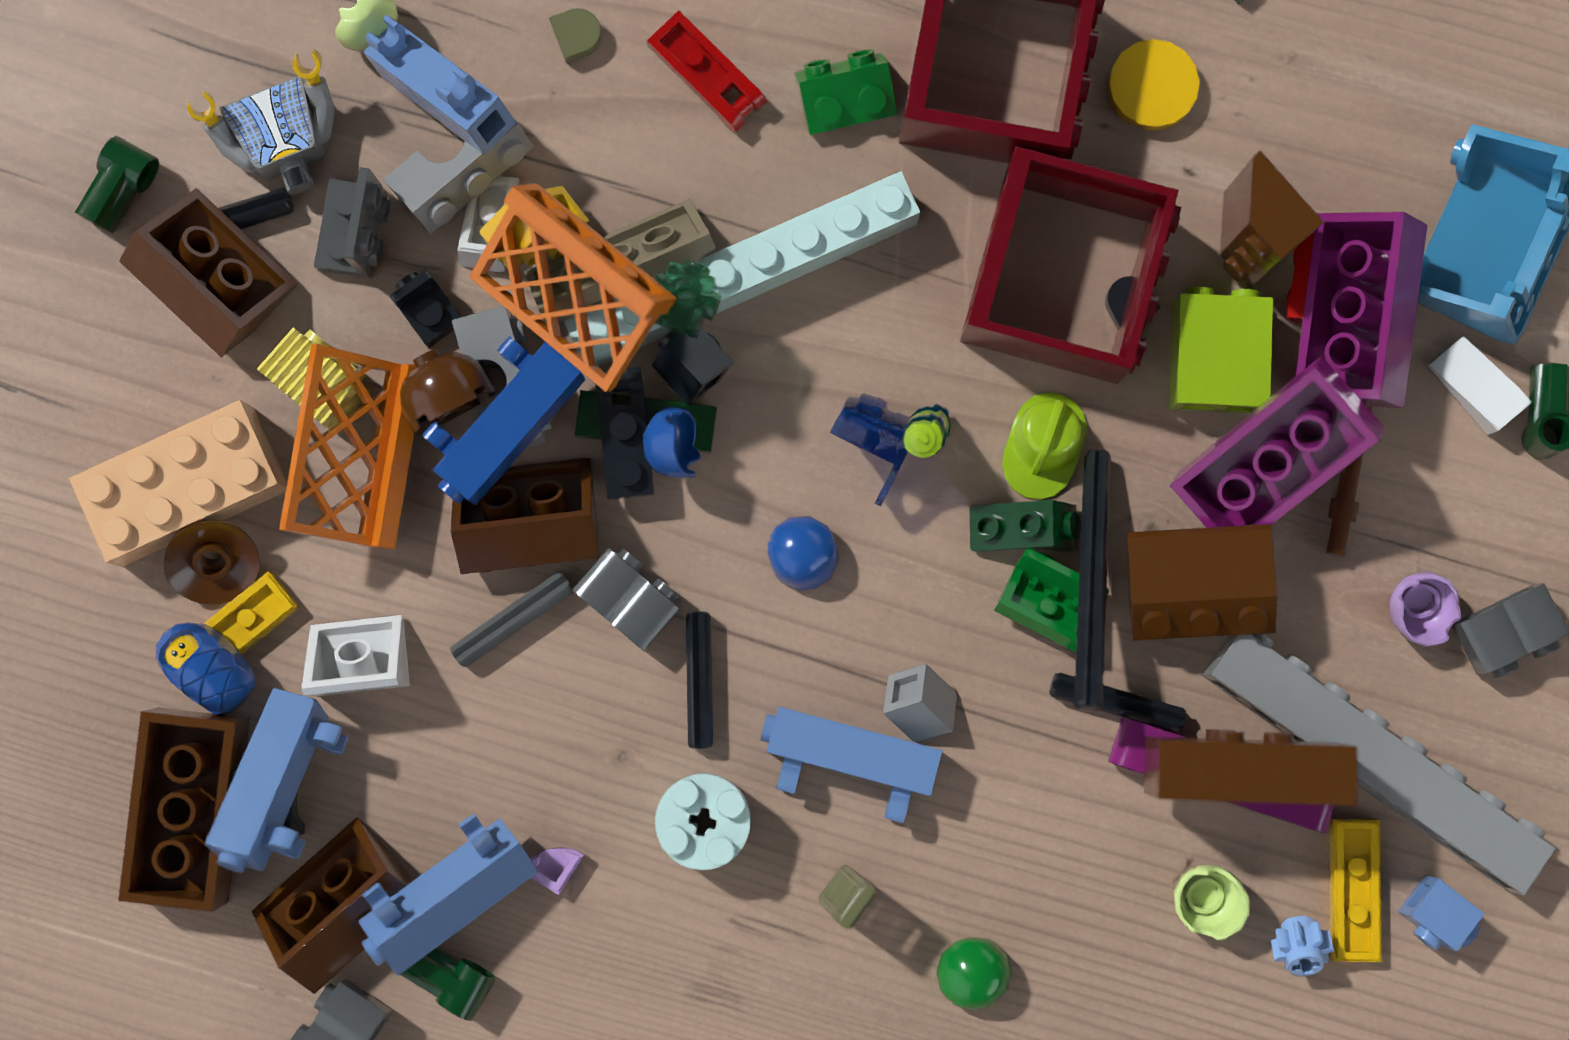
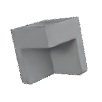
M927 664L920 665L888 676L883 714L912 741L919 742L953 732L957 694Z

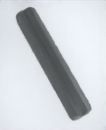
M556 572L452 645L450 650L453 657L462 667L469 666L572 594L573 587L563 573Z

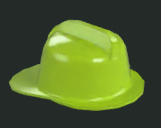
M1042 393L1034 395L1023 403L1017 413L1004 449L1002 468L1006 481L1014 491L1022 496L1039 500L1055 496L1067 486L1073 476L1087 431L1084 413L1075 401L1063 394Z

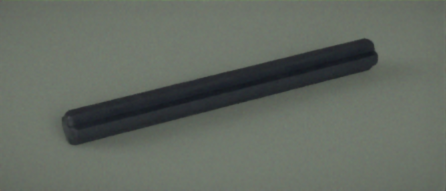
M1098 449L1088 450L1087 455L1084 457L1074 706L1079 711L1096 712L1103 704L1111 455L1106 450Z

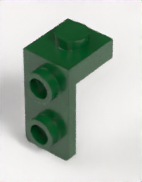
M1057 500L974 505L970 507V549L972 551L985 552L1026 548H1043L1059 552L1077 551V539L1081 535V519L1074 504Z

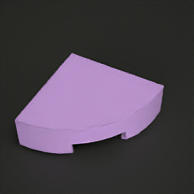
M555 847L539 852L530 858L538 870V873L531 878L560 895L585 854L567 847Z

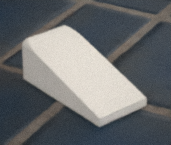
M499 176L489 185L485 192L467 203L457 249L461 266L467 268L475 267L488 244L479 231L505 204L503 201L511 187L519 186V178ZM496 259L489 271L504 272L505 266Z
M1464 336L1428 365L1431 371L1487 435L1500 430L1532 403L1514 382Z

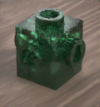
M684 260L683 265L671 261L666 274L659 271L655 281L673 294L676 300L668 313L659 315L654 324L698 339L704 320L713 321L722 294L716 292V278L709 275L711 270L697 262ZM684 294H691V295H692L691 297H689V298H687V299H681V298H680V297H681L682 295H684Z

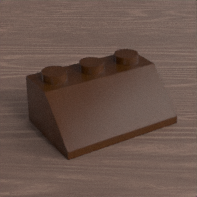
M1261 150L1251 158L1224 191L1220 256L1225 260L1223 265L1227 273L1238 283L1244 282L1249 288L1290 255L1324 223Z
M195 188L138 228L119 260L127 270L221 358L251 335L298 284L198 188Z
M590 458L509 467L476 506L466 498L460 504L452 499L451 536L460 573H487L494 570L535 567L544 564L569 561L578 562L599 558V527Z
M1271 524L1127 532L1129 610L1133 641L1276 633L1277 590Z
M356 817L251 912L278 969L315 994L365 949L362 942L369 937L360 925L359 920L373 910L362 894L379 883L387 895L392 897L412 881L404 868L369 828Z

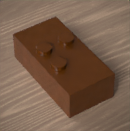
M160 707L141 711L118 901L214 912L228 903L232 870L217 863L219 857L205 845V842L246 751L250 718Z
M1206 729V738L1145 736L1144 793L1163 800L1357 806L1358 746L1337 742L1293 741V733L1263 732V740L1244 739V732L1225 729Z

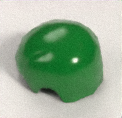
M972 937L955 941L941 954L936 974L940 991L947 1000L963 1009L978 1010L998 1002L1007 992L1012 970L1008 955L993 940Z

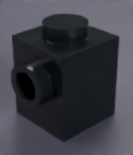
M696 321L683 332L678 327L673 329L659 342L658 347L661 349V352L653 362L652 367L689 406L721 381L733 364V361L722 350L717 339L712 334L707 333Z

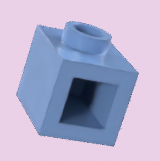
M1427 875L1422 878L1398 910L1399 914L1417 927L1413 934L1435 951L1440 946L1456 952L1460 947H1467L1477 937L1481 928L1478 923L1485 915L1440 878Z

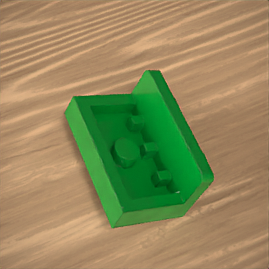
M872 49L859 50L848 54V60L832 64L827 59L815 60L806 63L803 66L804 70L794 73L800 91L809 135L897 115L889 65L882 53L875 54Z
M1026 548L1013 568L994 611L1076 653L1079 573L1056 562L1048 554ZM1108 588L1106 589V598L1109 593Z

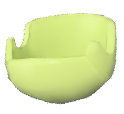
M357 0L356 5L352 8L341 7L339 9L341 20L335 29L336 39L347 49L360 52L365 51L369 46L366 35L371 32L378 37L386 30L387 24L383 21L386 15L396 21L398 20L395 1Z
M1197 865L1196 868H1190L1181 875L1173 891L1175 912L1192 933L1211 936L1216 940H1224L1242 930L1250 915L1249 895L1242 882L1231 871L1220 866Z

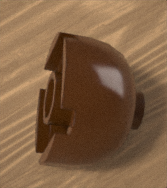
M438 348L413 360L416 369L408 374L403 381L400 389V405L413 434H419L424 432L420 423L425 421L433 423L435 421L438 425H442L480 405L481 403L477 395L486 390L491 398L497 393V390L482 365L471 356L458 352L441 355Z

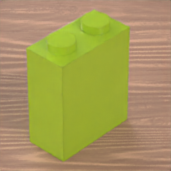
M1187 288L1186 293H1180L1172 302L1169 410L1252 413L1268 400L1271 395L1273 297H1259V291L1252 289L1233 290L1231 295H1213L1214 290L1212 288Z

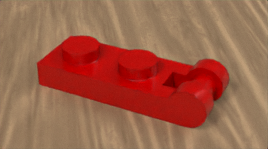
M680 10L647 40V46L733 133H736L745 124L743 119L753 109L759 111L768 102L758 87ZM733 87L741 97L730 105L723 96Z

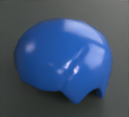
M679 407L664 408L658 411L647 425L643 434L644 456L656 473L672 478L695 477V471L688 469V467L700 460L701 454L693 446L696 439L695 418L688 409Z
M811 516L790 517L775 527L768 542V556L777 579L798 591L816 589L830 580L838 563V549L832 532L826 524Z

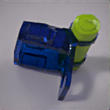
M862 393L860 397L850 396L846 399L832 425L830 433L894 464L874 503L881 507L907 454L910 453L922 458L937 454L944 447L946 438L950 435L952 423L949 410L937 403L934 406L919 408L911 416L889 410L888 401L881 397L877 398Z

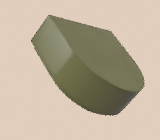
M575 8L549 17L566 63L585 57L598 48L602 36L601 28L597 18L590 11Z

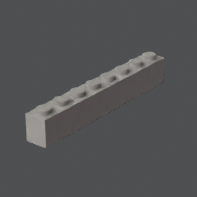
M1265 634L1229 635L1202 674L1204 678L1282 733H1293L1294 741L1337 742L1358 746L1357 785L1508 892L1521 895L1526 894L1556 849L1543 840L1546 833L1540 827L1521 817L1519 821H1516L1503 812L1506 808L1504 802L1484 790H1481L1479 794L1465 785L1468 778L1454 767L1446 763H1442L1439 767L1425 757L1429 751L1423 745L1408 736H1404L1402 740L1386 730L1390 723L1383 717L1369 709H1365L1362 713L1349 704L1348 701L1351 696L1342 688L1328 681L1325 685L1319 683L1310 676L1312 668L1302 660L1290 654L1285 659L1272 650L1271 647L1274 642Z

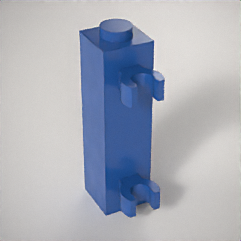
M509 336L497 351L519 372L466 433L457 441L435 421L423 433L422 436L445 455L433 471L443 478L438 487L456 503L460 504L466 498L476 506L586 380L579 369L547 342L532 356Z

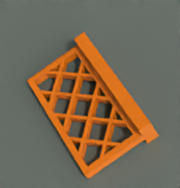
M540 185L512 186L503 201L509 207L469 278L605 392L612 391L659 315L668 313L676 297ZM519 218L530 228L533 247L516 249L513 228ZM544 239L550 244H544ZM556 248L564 255L567 275L550 277L546 249ZM534 252L539 280L522 282L517 254ZM506 256L511 284L501 286L488 275V272L496 258ZM578 267H579L581 270H583L584 273H579ZM591 277L599 284L603 304L585 307L580 278ZM569 280L573 309L557 311L552 283ZM540 285L545 313L535 314L527 308L524 293L525 287ZM613 296H614L616 299H618L619 301H618V302H614ZM626 306L641 319L632 334L620 336L615 308ZM604 309L608 337L591 340L586 312ZM575 314L580 342L569 343L561 336L558 316ZM621 341H627L624 347L622 348ZM610 343L613 364L607 374L595 364L593 345Z
M311 344L279 530L353 543L369 548L395 550L414 434L405 419L400 405V389L405 377L416 369L415 365L398 364L320 344ZM324 357L336 360L346 375V378L330 389L321 376ZM351 364L361 367L355 371ZM371 369L385 372L382 392L371 398L360 380V377ZM351 384L364 405L346 416L334 395ZM318 390H319V392L321 393V395L317 398V394H318ZM326 402L339 423L321 435L313 422L315 409ZM369 412L376 423L375 436L364 444L351 423ZM344 430L356 450L339 462L328 446L327 441ZM310 436H311L312 439H313V442H311V443L309 444ZM319 448L331 469L313 481L305 468L307 455ZM361 457L369 472L367 482L356 489L344 469ZM336 475L348 496L331 508L318 488ZM302 482H303V484L305 485V488L301 490ZM311 494L323 515L309 525L296 523L299 502ZM352 503L361 515L358 534L346 532L336 517L337 514ZM329 522L332 529L323 528L321 526Z

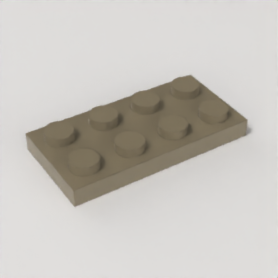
M690 199L603 236L605 240L655 281L664 272L682 264L691 265L697 263L707 253L716 250L710 232ZM564 255L556 260H548L551 278L567 275ZM537 266L524 271L528 282L539 280ZM578 267L579 273H584V271ZM591 277L580 278L585 307L595 302H602L599 284ZM569 280L552 283L556 310L573 309ZM540 285L531 286L530 289L540 314L545 313ZM575 314L558 316V321L567 320Z

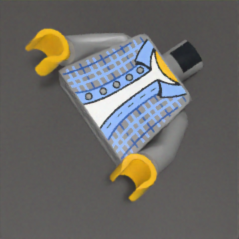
M314 49L311 52L316 64L314 68H304L300 63L298 53H296L292 66L295 74L298 75L297 77L219 107L222 115L217 116L215 114V101L209 92L202 91V95L210 103L209 109L205 112L195 111L189 100H187L189 115L197 121L205 122L203 129L224 157L245 172H259L265 180H272L282 176L289 194L302 193L314 186L307 165L325 157L323 145L331 138L336 112L326 79L319 76L323 63L320 52Z

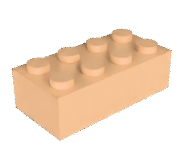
M241 400L69 478L105 563L122 567L167 547L172 537L190 524L206 520L224 521L286 492L287 487L285 476L254 408Z

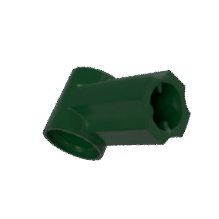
M119 136L110 138L98 156V173L75 213L113 234L135 195L146 191L154 181L159 169V159Z
M1559 363L1535 364L1530 368L1529 399L1532 403L1529 405L1528 424L1523 430L1521 439L1524 449L1532 457L1549 459L1569 448V366ZM1544 425L1549 426L1556 433V445L1550 444L1544 438L1542 431Z
M436 947L400 974L416 984V986L436 996V1002L445 1010L467 1021H472L496 981V977L482 966L465 958L457 959L439 947Z

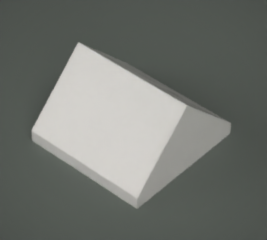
M402 615L310 625L301 688L304 696H327L410 686Z

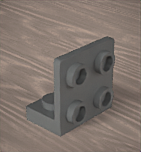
M359 168L357 182L329 178L314 267L317 270L371 278L373 266H379L383 252L382 239H378L380 224L388 220L391 199L390 195H386L385 188L370 168Z

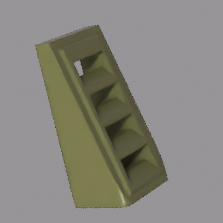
M842 865L821 892L818 899L821 906L838 924L848 930V928L851 929L875 897L876 890L871 882L851 867Z

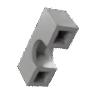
M515 120L516 124L485 156L466 141H464V146L460 153L454 159L445 163L430 162L417 150L383 180L431 235L441 225L448 223L474 197L485 192L489 185L506 170L518 164L534 146Z
M504 306L452 320L460 352L471 356L483 368L494 367L504 371L508 385L519 370L504 359L497 349L509 336L518 344L527 342L522 321L516 316L512 317L511 313ZM489 405L477 408L479 417ZM551 421L547 423L526 449L548 443L545 430L552 429Z

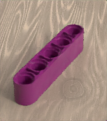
M1121 718L1108 763L1144 774L1145 736H1183L1137 721ZM1228 802L1323 834L1328 832L1336 806Z

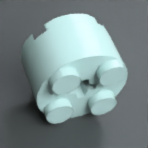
M712 773L693 774L673 784L661 798L655 817L656 833L662 849L680 865L696 870L714 869L731 861L745 845L751 826V812L744 794L729 779ZM702 808L709 809L710 818L717 820L716 827H708L705 833L698 832V824L691 822V816L698 815Z

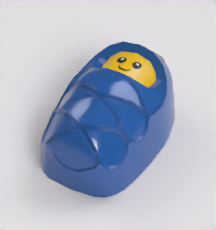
M191 622L175 624L163 633L156 644L155 657L160 669L168 680L188 698L213 714L226 715L233 712L255 688V673L243 655L225 636L206 624Z

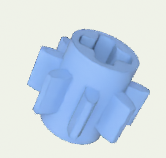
M1295 916L1285 920L1281 924V928L1275 930L1277 938L1271 940L1274 960L1284 961L1285 969L1299 976L1312 975L1321 971L1324 963L1329 962L1327 953L1334 951L1330 930L1321 931L1320 923L1307 916Z

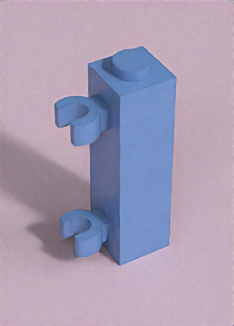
M386 15L383 18L384 23L387 24L386 30L378 37L369 32L366 35L369 46L363 53L384 80L485 156L516 124L501 99L396 20Z
M276 688L272 689L205 842V845L219 857L217 860L219 865L240 873H244L246 867L264 871L272 851L289 858L299 859L306 841L297 838L299 834L297 831L282 826L315 748L319 747L327 752L342 755L349 740L348 736L341 734L342 728L340 726L326 723L329 716L316 699Z
M778 707L776 715L767 713L760 741L769 743L768 753L784 757L776 789L794 794L803 762L892 786L884 817L904 823L912 791L931 796L943 751Z
M473 813L458 824L469 840L392 897L387 895L379 883L362 894L373 910L359 920L360 925L369 937L362 942V945L377 966L386 961L397 976L538 873V870L521 844L500 818L485 828Z

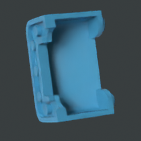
M1471 124L1465 139H1458L1452 151L1451 165L1456 166L1458 180L1424 253L1418 304L1493 339L1515 345L1520 340L1569 232V149Z

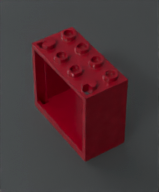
M925 0L899 143L1003 163H1009L1015 146L1071 160L1074 148H1077L1079 145L1083 120L1075 119V117L1080 115L1082 103H1086L1091 75L1083 73H1087L1090 59H1093L1095 55L1099 31L1094 29L1098 15L1102 14L1105 0H1038L1075 7L1053 131L925 108L945 1Z
M1015 146L1005 171L960 342L1118 384L1127 374H1133L1135 366H1140L1143 353L1147 347V340L1140 338L1141 333L1144 331L1147 321L1152 322L1158 305L1159 295L1152 293L1153 287L1156 286L1159 277H1164L1170 259L1171 251L1164 249V245L1167 243L1170 233L1174 234L1180 221L1179 215L1182 207L1175 205L1179 190ZM1023 189L1146 222L1132 276H1134L1122 323L1117 330L1112 353L988 320Z

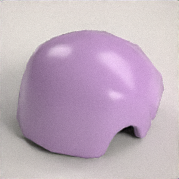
M1430 571L1407 576L1398 583L1390 596V619L1400 634L1411 642L1425 647L1444 644L1449 640V629L1455 622L1461 620L1458 591L1449 579Z

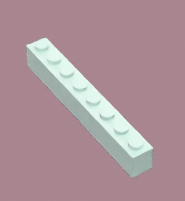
M902 171L711 254L697 263L686 265L661 276L656 281L673 294L676 300L668 313L659 315L640 347L665 337L677 327L681 330L694 324L696 321L699 322L916 226L920 210ZM626 306L616 307L620 336L632 334L641 318ZM604 309L586 312L591 340L607 338L608 331ZM575 315L567 320H563L572 341L580 342ZM621 341L622 348L624 347L627 341ZM610 343L592 346L597 366L613 360Z

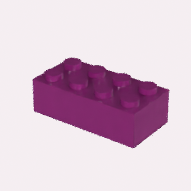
M1406 212L1317 213L1324 223L1314 232L1296 376L1322 356L1367 407L1404 408L1428 225Z
M1320 356L1180 470L1169 486L1206 528L1259 524L1272 525L1380 441L1384 426L1327 361Z

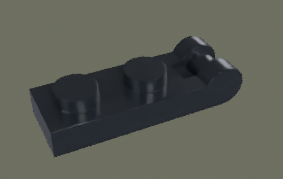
M641 367L627 368V373H623L612 391L605 392L596 384L608 500L655 496L653 471L644 456L643 434L648 425L643 373ZM629 391L631 404L614 405L612 392Z

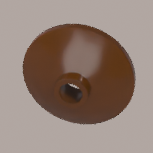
M206 520L184 527L172 537L164 554V572L170 585L183 597L201 604H221L232 601L255 582L259 572V553L252 538L241 528L224 521ZM217 552L220 556L215 559H209L204 556V553Z

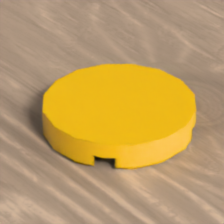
M1149 39L1134 43L1120 54L1111 69L1107 90L1111 106L1122 120L1130 125L1135 124L1138 127H1144L1143 130L1157 131L1171 128L1186 117L1197 99L1200 80L1196 65L1185 50L1169 41Z

